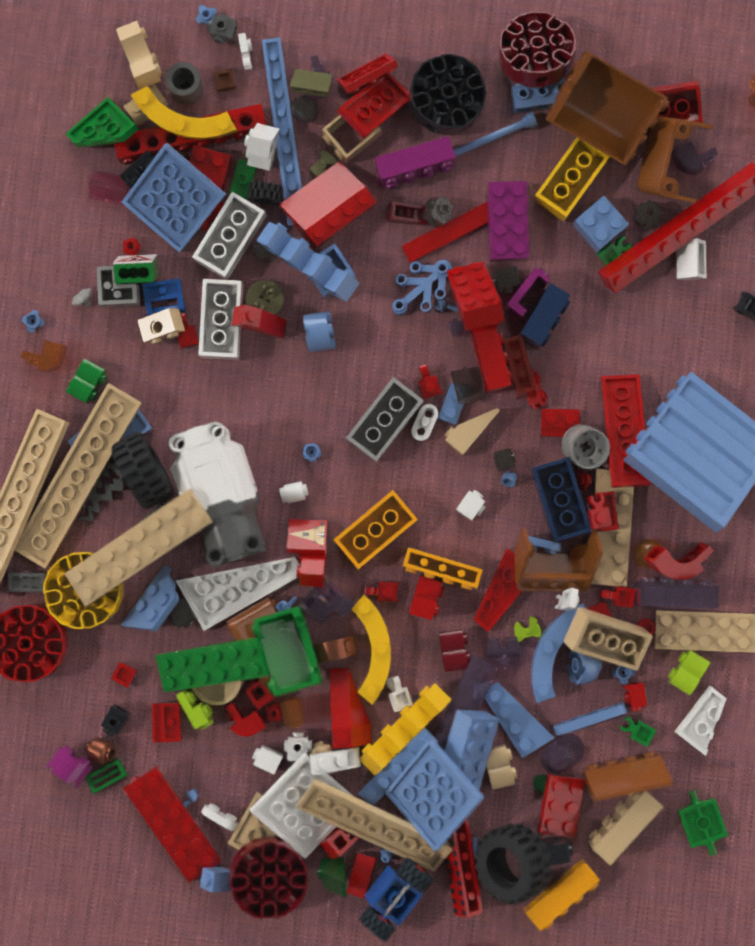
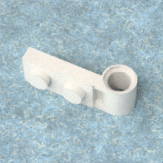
M359 746L311 754V775L360 767Z

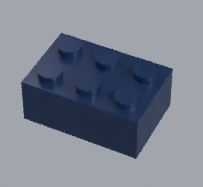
M550 283L518 339L537 350L540 346L544 347L551 336L548 332L550 329L553 331L561 319L558 315L560 313L563 314L571 302L568 300L570 294Z

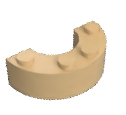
M135 21L117 28V34L130 63L129 66L138 88L142 89L161 82L160 77L163 74L155 53L151 54L145 41L148 36L144 27L140 28L138 22Z

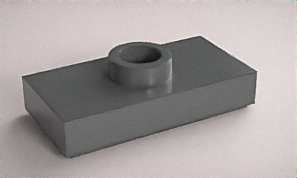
M8 572L7 592L43 593V583L47 573Z

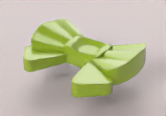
M530 616L528 628H523L519 622H516L514 626L516 640L521 642L524 638L532 636L541 637L540 626L536 623L538 620Z

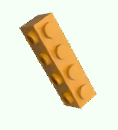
M409 547L407 548L402 565L406 567L405 571L416 574L418 570L424 572V576L435 579L438 576L443 578L442 582L451 585L455 581L461 583V587L472 590L473 587L478 588L483 569Z
M582 858L523 909L540 931L546 930L553 925L554 919L558 916L562 917L568 912V907L573 903H579L588 890L590 892L598 886L600 879Z

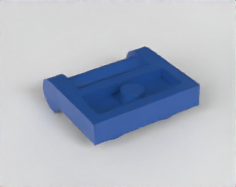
M180 278L142 284L147 316L168 308L179 309L180 313L186 312ZM173 299L178 301L176 305L152 307V303Z

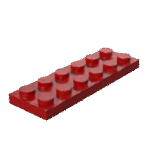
M640 374L601 376L605 431L610 445L608 462L611 488L650 486L651 482L624 461L627 456L625 451L632 443L636 444L638 441L636 436L642 429L645 430Z
M157 766L124 787L123 790L188 883L202 875L203 868L214 867L221 862L220 856Z

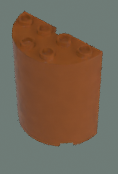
M585 50L555 97L556 101L550 107L546 120L626 165L628 161L631 162L637 153L635 151L639 144L642 145L647 138V129L649 127L652 129L658 120L657 115L660 111L663 112L666 109L669 101H667L668 97Z

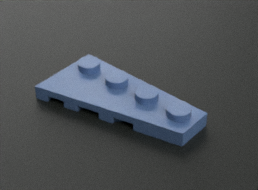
M498 682L481 691L496 717L500 719L499 722L522 758L555 738Z

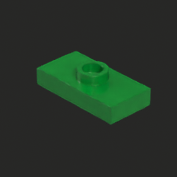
M239 159L229 196L234 192L248 201L249 183L253 182L257 167L247 165L248 161Z

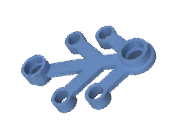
M440 260L435 265H421L419 262H412L410 265L411 272L415 275L421 272L432 273L427 278L406 277L404 274L397 275L396 283L398 286L415 285L417 287L403 299H397L393 302L392 309L394 313L398 316L405 315L408 311V305L422 292H424L420 308L423 313H430L432 311V284L437 279L438 289L435 291V297L438 301L445 300L447 297L445 291L446 278L448 277L447 271L452 269L450 262ZM419 266V269L415 271L413 267ZM444 266L446 267V269L444 271H440V267ZM400 278L405 279L403 283L398 282ZM439 292L444 293L442 297L437 296ZM398 304H403L402 308H396ZM424 305H430L428 309H423Z

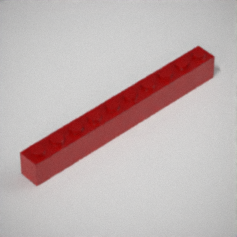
M751 162L696 203L689 206L599 270L598 274L604 285L616 294L754 196L755 163Z

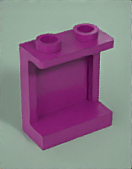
M534 268L509 301L504 311L519 322L527 311L519 304L534 283L545 288L550 281L549 275L542 269L537 270Z

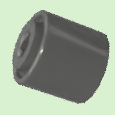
M179 62L172 65L167 71L166 84L177 102L186 105L193 104L199 100L204 88L201 76L195 66L191 63ZM186 83H188L190 88L184 90V88L182 87H184Z

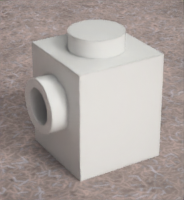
M469 490L456 508V511L472 521L475 515L480 516L485 509L483 505L485 501L482 499L484 496L476 490L473 492Z
M262 745L261 749L256 748L252 759H255L253 765L275 774L284 754Z

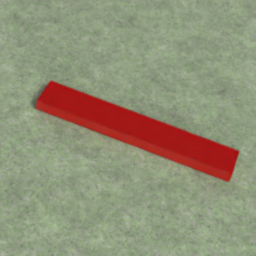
M487 202L402 245L401 247L409 263L411 264L488 224Z

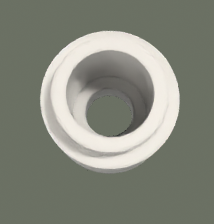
M302 481L279 488L283 503L287 502L290 504L306 500V496L309 495L307 485H303Z

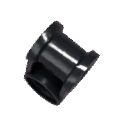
M743 291L741 293L742 297L737 306L733 307V310L755 321V296Z

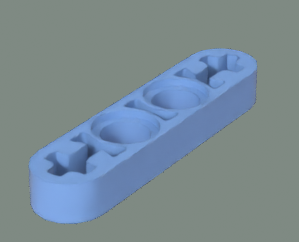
M624 702L616 703L553 725L556 735L566 734L625 714L627 709Z

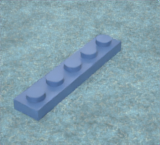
M424 727L358 794L368 804L373 806L385 795L387 789L429 739H433L436 743H438V740Z

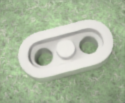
M426 404L421 407L411 430L415 440L425 441L430 436L438 417V410L434 405ZM426 411H430L432 413V416L430 418H427L425 416ZM419 428L424 429L425 433L423 435L417 433Z
M215 804L204 805L201 811L204 816L228 830L235 831L238 822L234 815L220 812V808Z

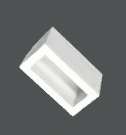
M694 238L676 250L677 279H707L706 241Z

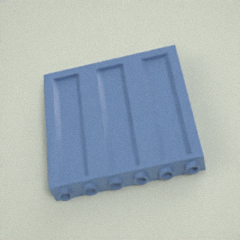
M690 372L686 376L682 375L677 380V388H672L666 395L668 399L666 403L662 402L656 409L658 414L652 416L647 421V429H642L636 436L638 440L636 444L632 443L625 451L627 456L624 461L717 533L726 526L755 484V421L698 376Z

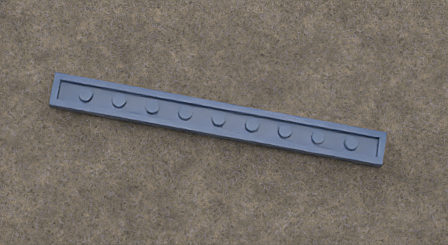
M278 37L262 40L273 124L275 128H279L276 146L285 201L300 190L302 185L281 38ZM287 216L288 227L294 226Z

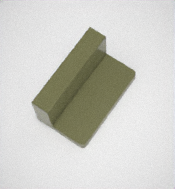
M295 69L290 84L291 92L329 98L332 75Z

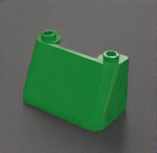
M294 607L253 620L252 630L255 637L260 636L271 675L270 682H268L271 694L274 693V696H280L323 684L321 671L301 607Z

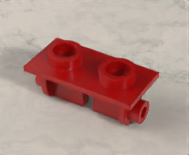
M535 369L528 370L529 374L527 371L520 374V380L524 391L528 389L532 391L525 395L529 407H532L534 410L540 408L539 404L546 406L548 397L545 390L541 388L540 374Z

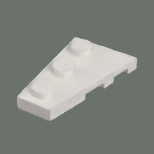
M709 686L674 732L706 756L710 739L712 740L716 722L719 721L727 698Z

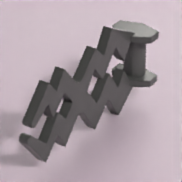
M115 461L110 462L105 467L87 499L92 500L93 506H87L89 516L79 517L78 520L94 521V512L101 513L99 501H113L112 490L124 491V478ZM111 469L120 478H112L114 484H105L106 494H98L96 487H103L102 476H110L109 470Z

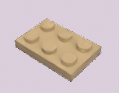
M258 791L228 842L229 845L238 850L253 839L277 836L275 832L250 811V808L263 796Z

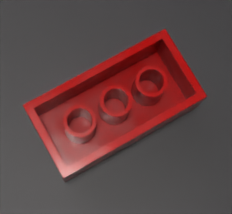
M484 261L474 262L463 267H455L447 271L450 291L466 331L504 321L501 301Z
M499 323L470 330L486 394L506 390L513 381L512 372L507 370L506 366L508 363L507 353L502 351L503 337L497 331Z

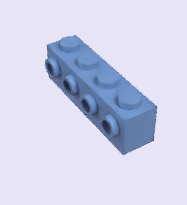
M563 78L558 83L543 88H529L518 83L512 86L511 97L514 114L550 109L556 101L555 97L565 79Z

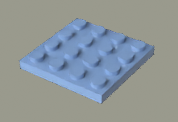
M165 143L121 203L180 253L221 202L226 193L171 145Z
M429 739L385 792L435 852L442 848L485 798L433 739Z

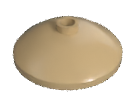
M243 680L192 688V690L205 703L223 705L238 695Z

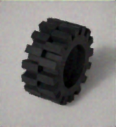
M253 181L249 183L247 199L259 204L279 205L282 202L283 187L278 184L274 185V183Z

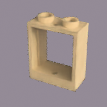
M341 115L322 129L324 135L322 138L328 146L332 145L336 149L334 151L336 156L340 160L344 159L347 163L382 135L380 127L348 153L331 135V133L346 122Z

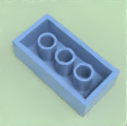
M456 710L445 753L479 791L500 719L482 710Z

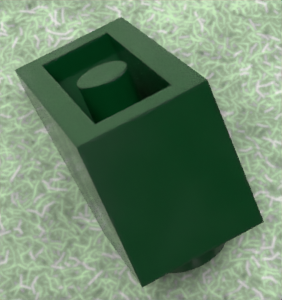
M344 856L333 859H321V867H318L317 871L318 879L323 881V887L343 898L347 897Z

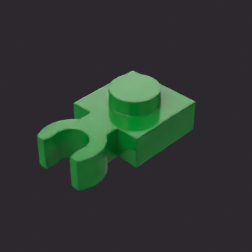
M619 236L616 244L609 242L596 254L605 266L621 256L622 251L631 248V243H626L622 246L623 240L626 239L625 236Z
M625 716L624 719L629 722V726L623 727L620 725L619 728L624 732L631 731L630 738L648 747L656 730L639 720L635 725L631 718Z

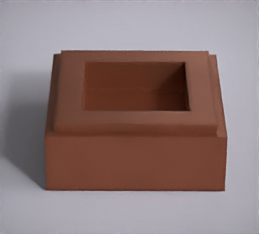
M232 68L213 72L218 92L236 89Z

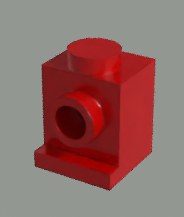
M257 678L247 683L248 688L245 691L257 709L275 698L274 694L270 693L269 688L266 689ZM261 688L263 694L258 695L256 689Z
M638 681L622 684V688L627 691L624 693L625 703L629 704L631 711L643 710L642 707L647 706L644 683Z

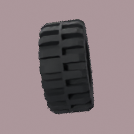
M135 432L113 444L111 451L116 464L141 507L150 509L173 496L174 489L155 450L142 432Z
M518 823L507 824L485 834L478 843V851L475 853V859H477L475 868L476 870L478 869L479 873L477 876L479 880H482L484 889L488 890L493 898L497 897V900L502 903L514 905L527 901L545 890L547 882L550 881L551 874L549 871L552 870V863H549L550 853L546 851L547 846L545 842H542L540 840L541 837L537 833H533L531 828L524 827V825ZM507 849L518 860L520 878L516 877L508 867L506 861Z

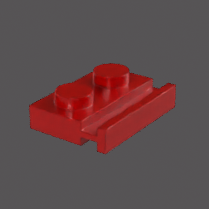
M541 409L540 437H563L567 430L580 424V410Z
M180 702L152 703L153 743L181 742Z

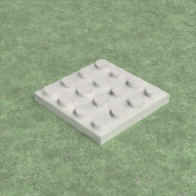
M306 753L250 808L252 814L286 843L290 844L305 859L336 828V826L296 808L298 801L312 781L317 779L353 796L328 773L311 775L310 757Z

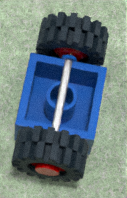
M409 858L405 859L397 871L388 865L364 895L371 906H368L359 918L360 922L379 939L387 942L396 930V927L390 920L400 926L422 898L423 893L434 882V879L421 866Z

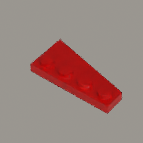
M508 548L473 618L487 632L491 630L522 592L517 589L515 583V554Z

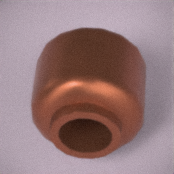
M99 737L93 738L85 747L88 760L101 765L111 762L116 752L111 741Z

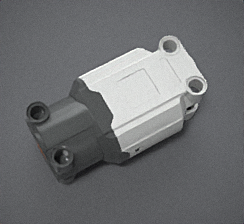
M219 422L194 427L171 437L169 442L171 449L176 455L170 472L178 496L192 489L213 521L200 530L207 550L206 559L212 564L213 568L266 550V540L262 536L255 515L261 499L244 447L230 440V431ZM222 429L221 434L216 437L217 431ZM184 442V446L180 449V444Z

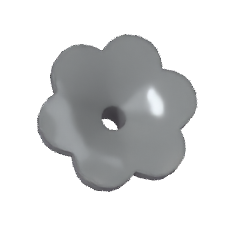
M90 288L81 290L79 294L73 297L71 304L73 306L83 304L85 307H88L91 304L89 298L92 290Z

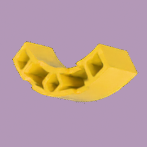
M148 86L131 94L137 106L150 120L162 129L177 136L203 140L221 138L237 132L227 111L213 117H188L164 106L154 96Z
M364 594L351 610L364 624L371 643L370 668L363 684L358 689V693L369 703L373 704L380 695L388 677L391 645L383 617L373 602Z

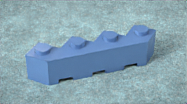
M269 222L256 241L272 254L282 258L285 263L304 273L307 278L319 286L321 285L328 289L329 293L347 302L360 284L354 278L355 274L348 269L343 271L331 263L333 260L328 255L323 253L321 256L309 248L310 244L304 239L300 238V240L291 237L286 232L288 229L282 224L277 223L276 225Z

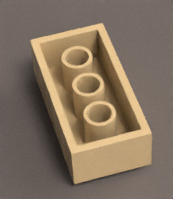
M578 607L563 642L572 651L637 671L653 635L643 627Z
M647 791L628 794V798L624 802L620 801L616 805V811L611 816L608 815L602 821L603 825L589 835V845L611 865L658 814L663 806Z

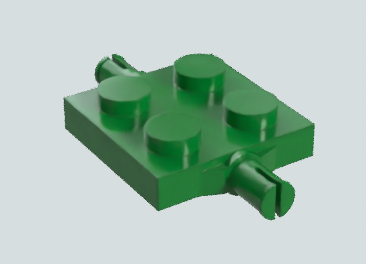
M696 790L689 791L688 794L692 803L687 807L677 810L689 846L694 848L705 845L710 856L717 855L714 843L718 839L728 836L716 799L713 797L699 801Z

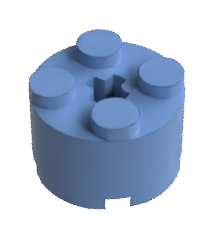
M324 311L303 315L308 351L317 352L336 349L335 339L331 338L335 336L333 325L329 323L332 322L331 312Z

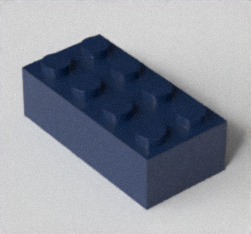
M566 457L531 468V475L552 542L592 531L570 458Z

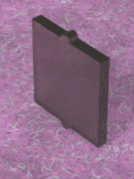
M479 366L472 368L464 367L461 370L451 371L459 404L468 402L473 404L476 401L487 399Z

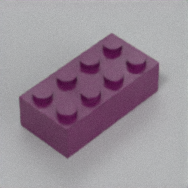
M446 136L375 157V169L381 189H392L402 182L409 184L419 177L426 179L432 177L433 173L449 172L454 167L456 157L450 137Z
M527 181L488 182L486 191L489 262L527 261L529 259Z

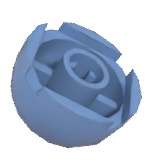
M570 649L568 658H571V665L567 664V670L571 682L576 683L575 685L593 682L602 669L601 659Z

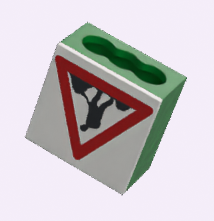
M157 254L118 256L113 262L115 284L154 282L159 275Z

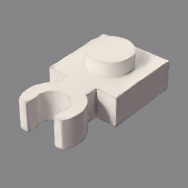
M246 33L238 34L244 69L250 70L252 65L249 51L253 50L251 39H247Z
M570 588L564 590L562 595L558 594L556 599H559V603L555 606V609L564 611L576 609L579 603V590Z

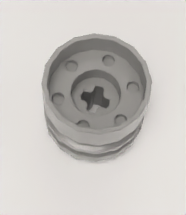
M579 424L565 432L561 448L565 457H569L571 462L584 469H593L606 461L610 445L604 433L588 425Z

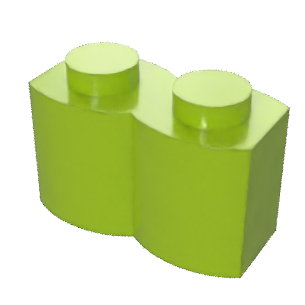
M687 650L686 652L683 651L679 656L678 661L680 663L677 668L673 667L669 672L668 678L670 679L668 683L687 695H691L706 672L710 662L693 651Z

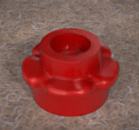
M136 238L126 239L122 244V250L126 255H137L141 249V244Z
M271 704V706L265 709L266 719L270 722L281 721L284 715L283 708L279 704Z

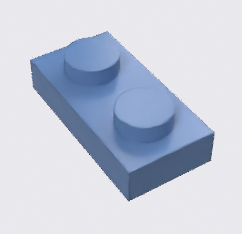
M451 382L438 419L456 425L469 389Z

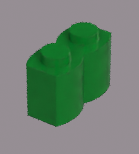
M84 359L66 392L87 404L90 401L93 402L98 395L96 391L98 386L103 385L107 379V370Z

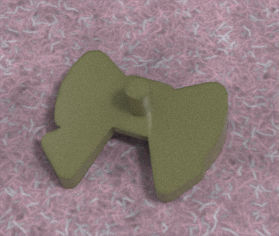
M322 150L321 158L315 165L310 167V171L318 177L326 171L324 168L327 164L334 165L337 163L336 158L329 152Z

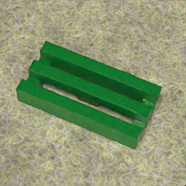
M120 758L87 775L85 780L92 793L95 794L128 776V773L125 771ZM117 764L118 767L91 781L90 778ZM119 771L122 773L97 788L94 787L95 784Z

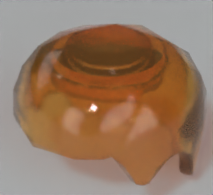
M645 539L634 547L633 558L639 567L651 569L643 557L656 545L663 547L657 540Z

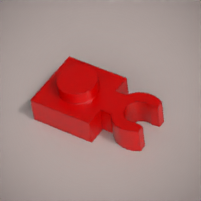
M603 494L598 495L599 500L597 503L594 501L593 496L588 497V503L593 508V510H588L591 530L612 526L609 507L603 508L602 505L604 503Z

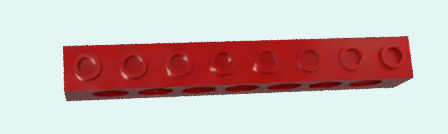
M262 104L227 111L237 132L221 138L188 139L172 134L159 126L136 131L125 142L114 143L117 159L120 163L129 165L137 160L146 150L153 156H156L165 143L171 145L176 151L186 152L194 145L204 148L214 142L222 144L232 138L235 140L243 139L246 137L245 135H249L250 130L254 129L257 123L266 125ZM220 112V113H216V114H211V115H207V116H202V117H198V118L213 117V116H216V115H220V114H222V113H224V112ZM248 119L251 121V124L243 126L242 122ZM171 136L177 137V140L174 143L168 142V139ZM153 140L159 141L156 147H150V143ZM133 145H140L138 151H131Z

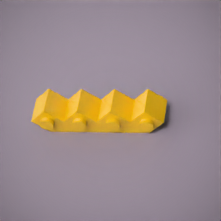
M436 683L430 688L426 686L419 693L421 697L411 707L407 705L400 712L402 716L392 726L388 724L380 732L382 736L373 745L368 743L361 751L363 755L359 760L374 776L451 701Z

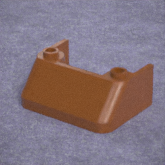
M657 117L658 120L652 129L649 127L637 187L642 193L696 203L694 198L679 196L678 182L673 178L666 177L674 139L688 138L692 133L693 127L710 130L713 129V125L684 119Z
M522 528L515 547V583L517 589L520 591L563 592L564 590L574 588L578 589V592L586 591L593 581L604 553L597 531L592 530L588 543L575 544L570 549L569 554L555 553L554 555L550 553H534V545L530 543L527 530Z

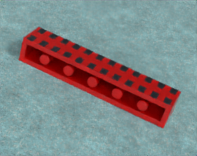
M467 818L449 838L448 841L453 850L445 858L454 915L464 918L483 913Z

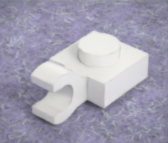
M398 676L388 678L386 685L392 691L388 696L394 712L403 710L407 705L409 707L412 706L413 703L407 687L402 688L400 678Z

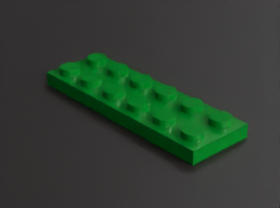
M260 636L155 655L164 693L269 675Z

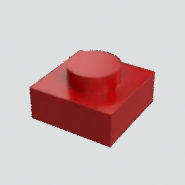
M120 661L111 679L128 688L138 670Z

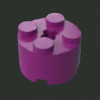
M68 745L59 747L46 767L48 769L54 768L53 774L68 784L72 782L77 783L74 787L79 788L91 771L92 767L90 764L92 762L84 756L79 758L74 755L76 751Z

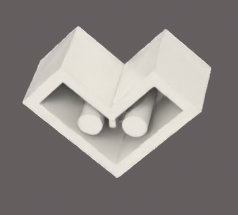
M257 123L254 129L250 130L244 142V146L247 147L245 156L248 158L247 165L268 171L271 169L274 162L279 128Z

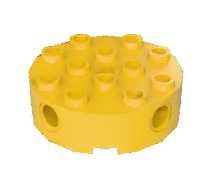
M94 552L72 553L60 558L48 570L43 583L44 600L49 613L60 624L73 629L94 628L109 621L119 610L124 597L122 582L85 607L65 573L93 555Z

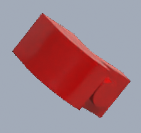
M234 701L226 706V715L231 721H235V724L230 727L235 734L248 737L267 727V723L258 709L244 717Z

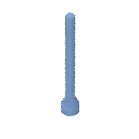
M532 112L527 113L521 121L454 149L455 157L524 127L529 129L536 127L537 121Z

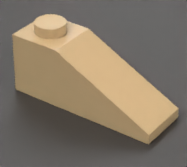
M496 408L457 425L455 429L451 427L445 434L447 437L445 442L462 456L500 410Z

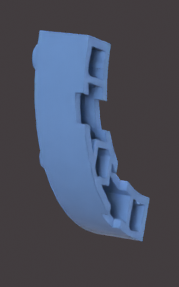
M580 602L576 609L560 613L546 627L536 644L531 660L530 681L534 700L537 703L555 697L552 684L554 659L564 641L578 607L585 608L584 603Z

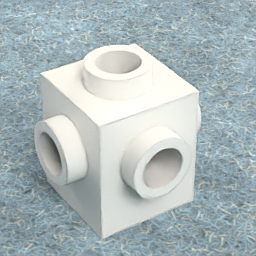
M293 732V735H289L288 740L284 741V752H288L287 761H297L304 753L308 755V752H311L312 741H308L309 735H304V732ZM295 744H299L301 748H297Z

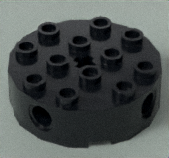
M442 54L441 56L428 59L421 64L413 76L408 98L411 112L419 124L430 132L451 135L461 133L474 124L484 108L487 91L484 79L476 65L462 56Z

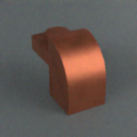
M353 635L313 644L318 663L339 660L357 654Z

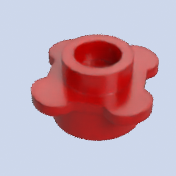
M578 469L575 476L578 487L581 491H586L592 483V477L589 473H584L583 469Z

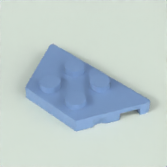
M166 565L162 567L121 623L123 627L128 629L136 628L138 630L147 629L157 632L179 601L178 593L175 590V582L170 576V567Z

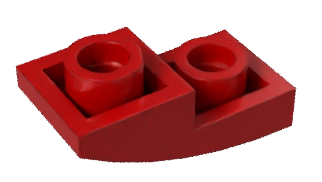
M357 853L347 894L366 899L364 895L369 890L372 882L371 876L377 862L376 858Z

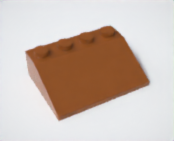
M655 751L643 753L644 756L637 758L636 755L624 757L625 760L617 761V759L607 760L606 764L602 765L591 763L587 765V768H583L587 792L595 801L671 786L673 781L662 756L658 753L655 754Z

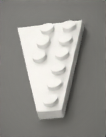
M296 557L176 580L202 629L205 631L296 579L297 566H300Z

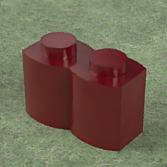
M462 629L439 632L444 671L468 669L471 659L470 653L465 651V645L468 644L467 634L463 633Z

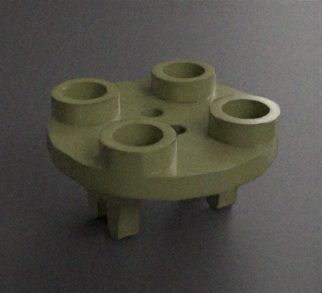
M268 280L252 284L246 295L247 305L263 309L274 315L278 314L282 309L284 302L283 292L280 287Z

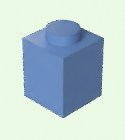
M223 867L203 868L200 888L212 893L230 891L229 870Z

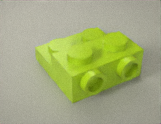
M185 689L176 695L195 730L199 727L203 730L212 725L214 722L212 714L214 712L210 704H205L204 701L197 704L195 702L197 697L193 690Z

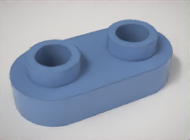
M528 536L535 550H537V547L545 548L544 552L555 555L556 551L560 552L562 544Z

